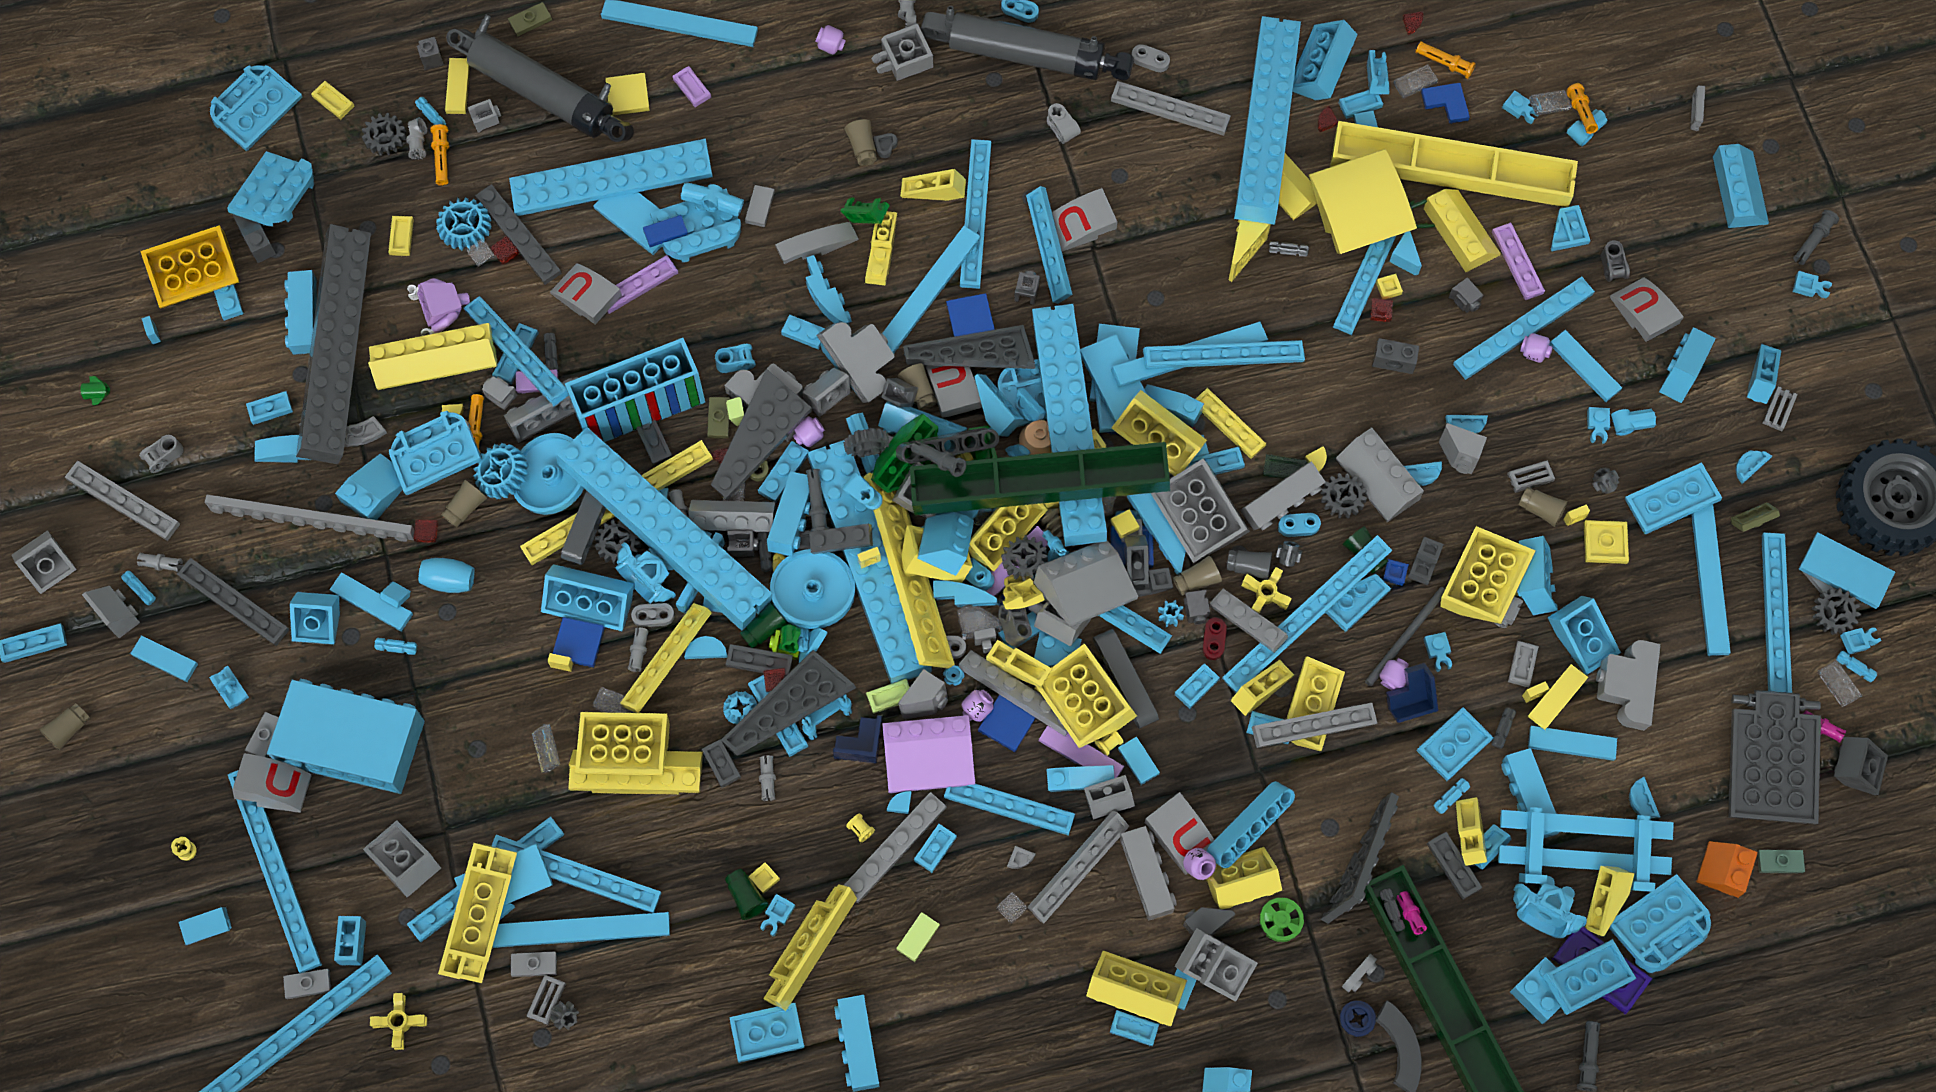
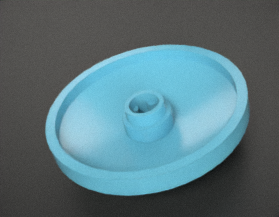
M549 433L533 439L522 448L521 451L526 457V463L529 466L525 470L529 475L524 476L526 482H521V489H515L514 497L523 507L533 513L548 515L568 508L579 498L584 488L563 470L557 461V454L574 439L560 433Z
M810 549L801 550L793 553V556L786 557L773 572L770 582L772 603L783 619L792 625L806 629L824 628L838 622L850 610L855 597V581L849 566L837 555L831 552L812 554Z

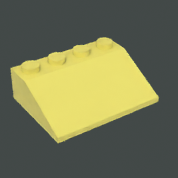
M1476 526L1441 597L1440 607L1462 616L1501 624L1536 550Z
M1085 644L1054 665L1042 687L1036 686L1079 748L1119 730L1137 717Z
M581 712L575 774L663 775L669 740L670 723L668 715L657 713Z

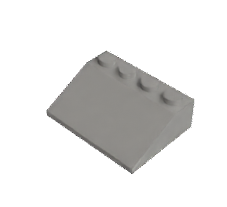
M1204 458L1170 479V491L1151 493L1193 563L1250 532Z
M1108 541L1092 544L1038 566L1033 582L1069 627L1138 599L1137 592L1118 552Z

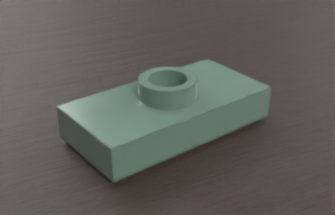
M1803 850L1757 851L1759 873L1805 872Z

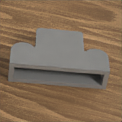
M844 322L831 324L816 335L840 371L849 376L850 385L862 403L870 402L883 392L886 380L881 374H876V371L894 358V354L887 345V338L882 333H879L873 324L864 325L851 335L850 326Z
M771 364L767 369L802 399L803 387L796 381L795 376L788 371L784 372L777 365ZM739 370L724 385L726 394L733 399L741 397L742 405L747 409L764 372L757 380H754V376L750 371ZM793 430L785 439L787 442L796 434Z
M1638 640L1625 650L1624 657L1609 654L1601 661V666L1596 676V681L1599 682L1597 699L1623 706L1617 713V719L1623 726L1644 731L1652 725L1660 644Z

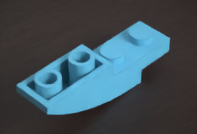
M814 255L806 257L807 266L811 276L805 277L806 286L814 302L831 322H844L849 325L852 320L848 310L844 311L842 306L845 305L842 294H838L835 287L830 289L827 278L823 279L821 273H824L821 262H817Z

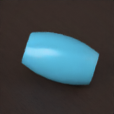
M431 558L422 560L418 579L420 584L436 591L461 593L471 591L475 570L472 566L455 559Z

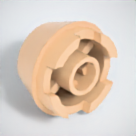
M1033 421L1022 429L1019 436V444L1025 446L1030 451L1029 455L1051 453L1047 421Z

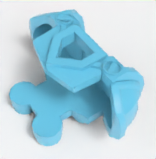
M623 542L617 554L618 565L615 567L619 574L627 582L634 583V589L650 604L653 601L665 602L675 598L676 594L673 591L665 589L661 585L669 575L667 570L674 569L650 547L649 552L646 551L642 555L637 554L634 557L629 545Z
M1547 876V884H1539L1540 890L1537 894L1522 883L1515 885L1513 900L1518 909L1517 916L1531 927L1554 938H1564L1566 935L1578 932L1586 925V917L1570 912L1575 892L1571 887L1566 886L1561 889L1555 886L1554 879L1550 876Z

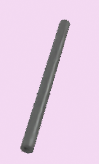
M1440 587L1371 672L1365 680L1367 685L1372 686L1387 661L1395 658L1440 602L1445 588Z

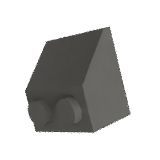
M1844 737L1839 750L1838 763L1834 769V777L1845 786L1872 795H1879L1888 755L1869 738Z

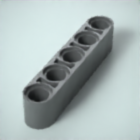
M978 428L921 439L919 441L926 445L930 444L931 447L938 451L958 455L993 448L999 442V435L993 429ZM989 432L990 440L985 443L984 436ZM969 436L971 439V443L969 446L966 447L964 445V440L966 437ZM950 440L951 447L946 451L944 444ZM915 441L902 443L896 449L897 458L903 462L916 463L928 460L913 453L912 450L910 457L905 458V450L907 448L911 449L912 444H916Z
M588 491L584 495L561 552V559L580 565L584 563L606 511V508Z
M1110 629L1094 636V645L1115 686L1137 715L1133 719L1136 726L1140 729L1159 720L1157 711L1115 631Z

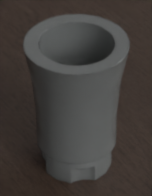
M1229 550L1227 570L1268 580L1272 552L1238 550L1237 552Z

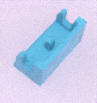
M1369 50L1367 60L1369 94H1389L1386 53L1383 52L1382 57L1377 59L1375 58V50Z
M221 907L179 922L185 945L230 931L232 928L226 907Z

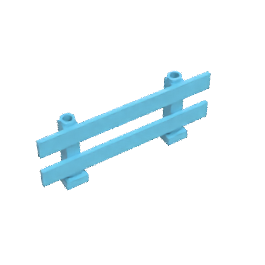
M1530 807V812L1501 810L1500 828L1527 829L1526 847L1499 845L1498 863L1525 865V874L1519 873V882L1547 884V875H1542V866L1600 870V866L1619 867L1635 873L1631 890L1655 892V883H1650V874L1671 875L1672 857L1651 856L1652 838L1673 840L1674 822L1651 821V816L1637 815V820L1552 814L1543 813V808ZM1544 831L1634 837V855L1543 848Z

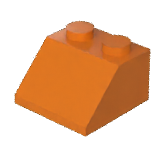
M1709 841L1696 882L1739 898L1746 892L1758 852L1737 844Z

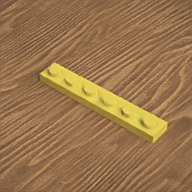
M695 603L692 604L620 702L624 708L636 713L641 711L712 614L707 607Z

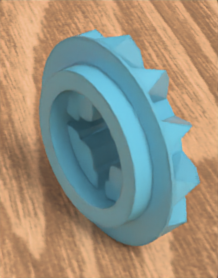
M736 691L734 694L728 695L724 702V715L728 721L737 725L757 705V702L753 695L748 694L746 691ZM738 700H740L742 705H746L743 708L742 716L739 710H734L737 707Z

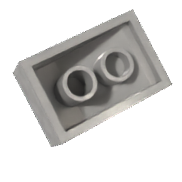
M395 821L363 849L406 897H409L441 869L432 855L398 821Z

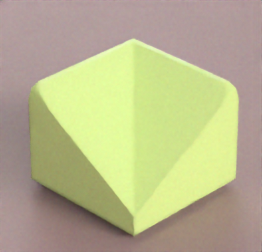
M741 397L730 399L726 402L729 419L736 426L740 425L744 417Z

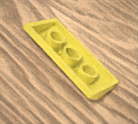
M1285 153L1279 205L1295 220L1315 206L1317 201L1311 181Z
M1306 656L1287 719L1334 710L1345 672ZM1326 735L1291 742L1297 746L1322 751Z

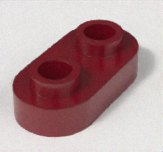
M1211 618L1205 625L1202 651L1209 660H1218L1224 653L1227 627L1220 618ZM1218 625L1220 629L1214 630L1212 626ZM1216 645L1218 649L1212 650L1210 646Z

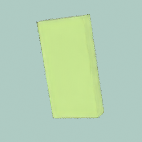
M907 679L866 693L873 714L899 705V701L910 688Z
M921 912L896 949L915 962L940 924Z

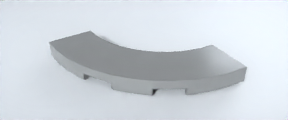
M372 416L364 422L346 427L344 447L360 446L373 442L387 434V432L377 419Z

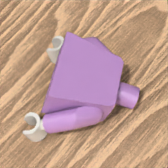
M435 278L418 284V287L409 285L407 288L409 293H412L408 295L411 300L419 299L428 327L431 326V329L425 328L421 331L422 336L440 333L457 320L461 306L470 303L468 293L457 294L454 284Z

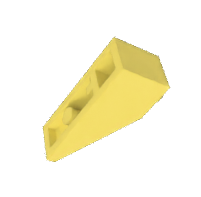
M955 169L902 178L900 196L902 198L945 201L964 198L966 179Z
M1278 660L1244 684L1231 699V702L1246 716L1288 682L1294 674L1281 660Z
M1600 866L1585 926L1588 931L1605 936L1630 894L1635 873L1619 867Z

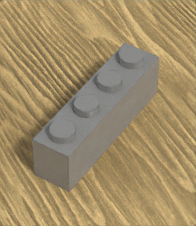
M1311 461L1240 509L1253 530L1259 528L1264 530L1273 524L1270 520L1276 516L1280 519L1289 513L1287 510L1289 507L1294 505L1296 508L1305 502L1304 497L1310 493L1313 496L1321 491L1322 488L1320 486L1325 483V480Z
M691 500L688 510L689 519L701 530L770 532L775 518V502Z
M1146 826L1121 833L1120 841L1148 921L1173 913L1174 906L1177 905L1173 893L1169 894L1167 885H1169L1166 872L1162 873L1160 865L1162 860L1159 852L1154 851L1152 844H1155L1152 832H1148Z

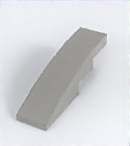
M846 222L794 236L775 244L783 263L786 264L800 257L804 260L806 257L821 253V255L827 254L857 241L858 237L851 223Z

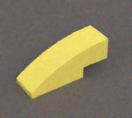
M999 640L996 641L986 656V660L1011 676L1038 687H1042L1052 671V668L1017 648L1013 649Z
M1571 664L1528 717L1545 730L1588 677Z
M1478 798L1456 801L1458 832L1465 866L1487 862Z

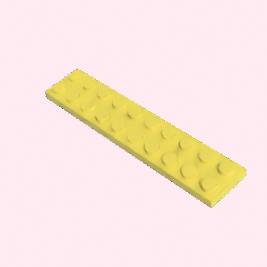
M868 473L864 476V479L883 498L881 506L873 511L919 665L949 669L955 664L929 578L904 571L901 559L907 525H912L908 510L892 501L897 491L886 493L871 480L873 473Z

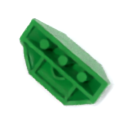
M924 414L919 415L902 426L890 441L889 447H886L876 459L871 480L886 493L898 491L910 470V466L915 463H906L899 460L896 456L897 447L905 442L936 437L938 426ZM907 448V449L905 450V452H904L905 458H909V457H910V455H911V449H910V448ZM927 460L922 461L920 463L923 465H929L932 461Z

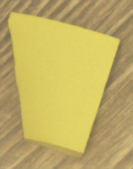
M1013 575L1004 579L1005 589L1003 594L1005 601H1003L1005 609L1025 608L1045 600L1043 593L1033 584L1029 576H1026L1025 581L1022 580V576L1014 579Z

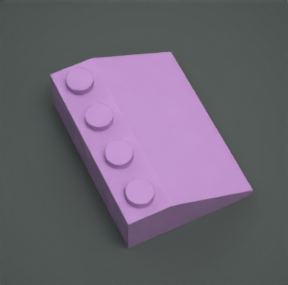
M969 715L882 723L889 793L961 787L975 784Z

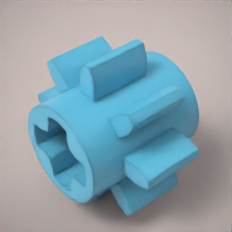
M1176 600L1173 603L1165 601L1164 608H1158V612L1162 614L1159 616V621H1164L1166 627L1171 624L1177 627V620H1183L1184 615L1180 614L1183 611V606L1178 607Z

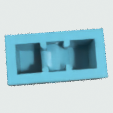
M338 916L334 961L339 965L362 966L366 921L361 916Z

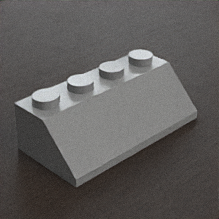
M575 377L573 379H567L562 384L565 386V383L575 380L578 377ZM541 395L537 398L529 399L518 408L510 409L504 415V418L519 443L574 414L575 411L569 396L553 406Z
M1370 428L1354 439L1336 457L1338 463L1349 474L1351 479L1356 476V483L1363 482L1361 489L1367 490L1365 496L1386 522H1389L1419 501L1424 492L1373 428Z

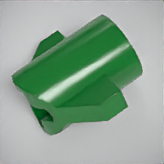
M89 376L90 383L81 384L82 398L84 400L92 399V405H99L109 395L110 387L97 376Z
M793 625L783 626L781 628V642L778 644V648L790 653H796L798 651V638L801 629Z

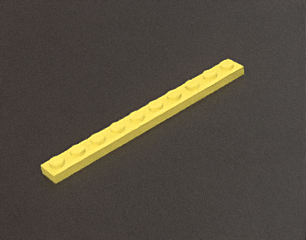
M701 440L641 476L660 491L713 460ZM607 508L600 525L615 517ZM577 513L520 546L531 565L563 548Z

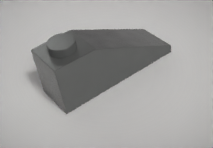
M232 214L257 263L276 255L260 223Z

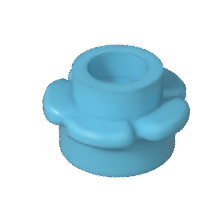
M956 665L949 669L946 668L943 672L944 681L948 685L953 684L957 686L962 682L964 672Z

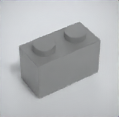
M1126 775L1084 788L1093 819L1109 815L1113 810L1118 812L1135 806Z

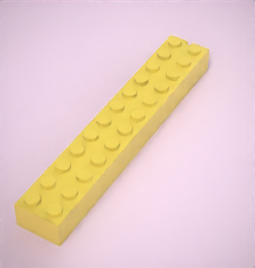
M1338 121L1330 167L1386 149L1399 178L1403 180L1568 207L1573 198L1578 161Z

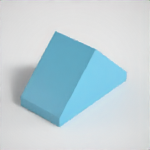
M1408 231L1404 233L1393 251L1390 262L1413 275H1418L1422 265L1411 232Z

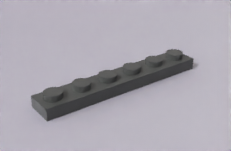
M492 184L475 195L478 202H481L483 207L488 210L490 217L545 285L562 274L561 270Z
M192 558L177 573L181 579L273 645L277 646L288 633L289 628Z

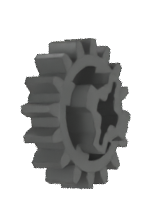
M379 113L377 119L373 116L371 117V123L365 122L367 128H362L364 134L362 139L365 142L366 148H370L372 153L378 151L380 156H382L383 152L390 155L391 150L397 152V146L403 147L402 141L406 140V129L402 121L398 120L395 115L391 118L389 113H386L385 117H382Z
M874 428L857 430L854 432V435H848L849 438H845V442H843L847 455H858V457L876 455L880 451H884V447H889L890 443L886 430L878 429L875 431Z
M1338 473L1337 479L1331 476L1329 482L1324 483L1323 487L1325 489L1321 491V495H1323L1321 503H1327L1324 509H1331L1330 515L1338 513V518L1341 519L1342 515L1345 514L1348 519L1351 513L1356 516L1359 512L1358 509H1363V503L1367 500V497L1364 496L1367 490L1361 489L1363 482L1356 483V476L1350 479L1347 473L1345 478H1342V475ZM1348 491L1347 495L1340 500L1341 496Z
M611 520L610 526L604 523L605 529L597 530L600 536H595V541L597 542L595 548L600 550L598 554L600 558L604 557L606 563L611 559L613 565H616L618 560L617 554L623 542L629 545L634 555L638 554L635 548H641V544L638 542L640 538L620 520L618 524Z
M1027 535L1024 536L1023 540L1016 537L1015 543L1009 541L1010 547H1004L1005 554L1001 555L1002 561H1004L1002 564L1007 574H1013L1014 579L1022 576L1023 581L1026 580V576L1033 580V574L1037 572L1038 566L1048 562L1046 547H1043L1042 541L1036 543L1035 537L1028 540Z
M1831 588L1827 590V593L1824 591L1819 594L1820 598L1814 600L1818 605L1812 607V610L1817 611V614L1812 617L1819 619L1816 625H1823L1824 632L1831 629V635L1837 632L1841 635L1846 630H1852V625L1858 624L1855 618L1861 616V613L1856 612L1860 605H1854L1853 602L1856 600V597L1850 599L1848 597L1849 591L1842 594L1841 588L1835 592ZM1836 598L1837 601H1835V602L1832 601V600L1828 601V599ZM1838 621L1844 622L1842 625H1836L1835 623Z

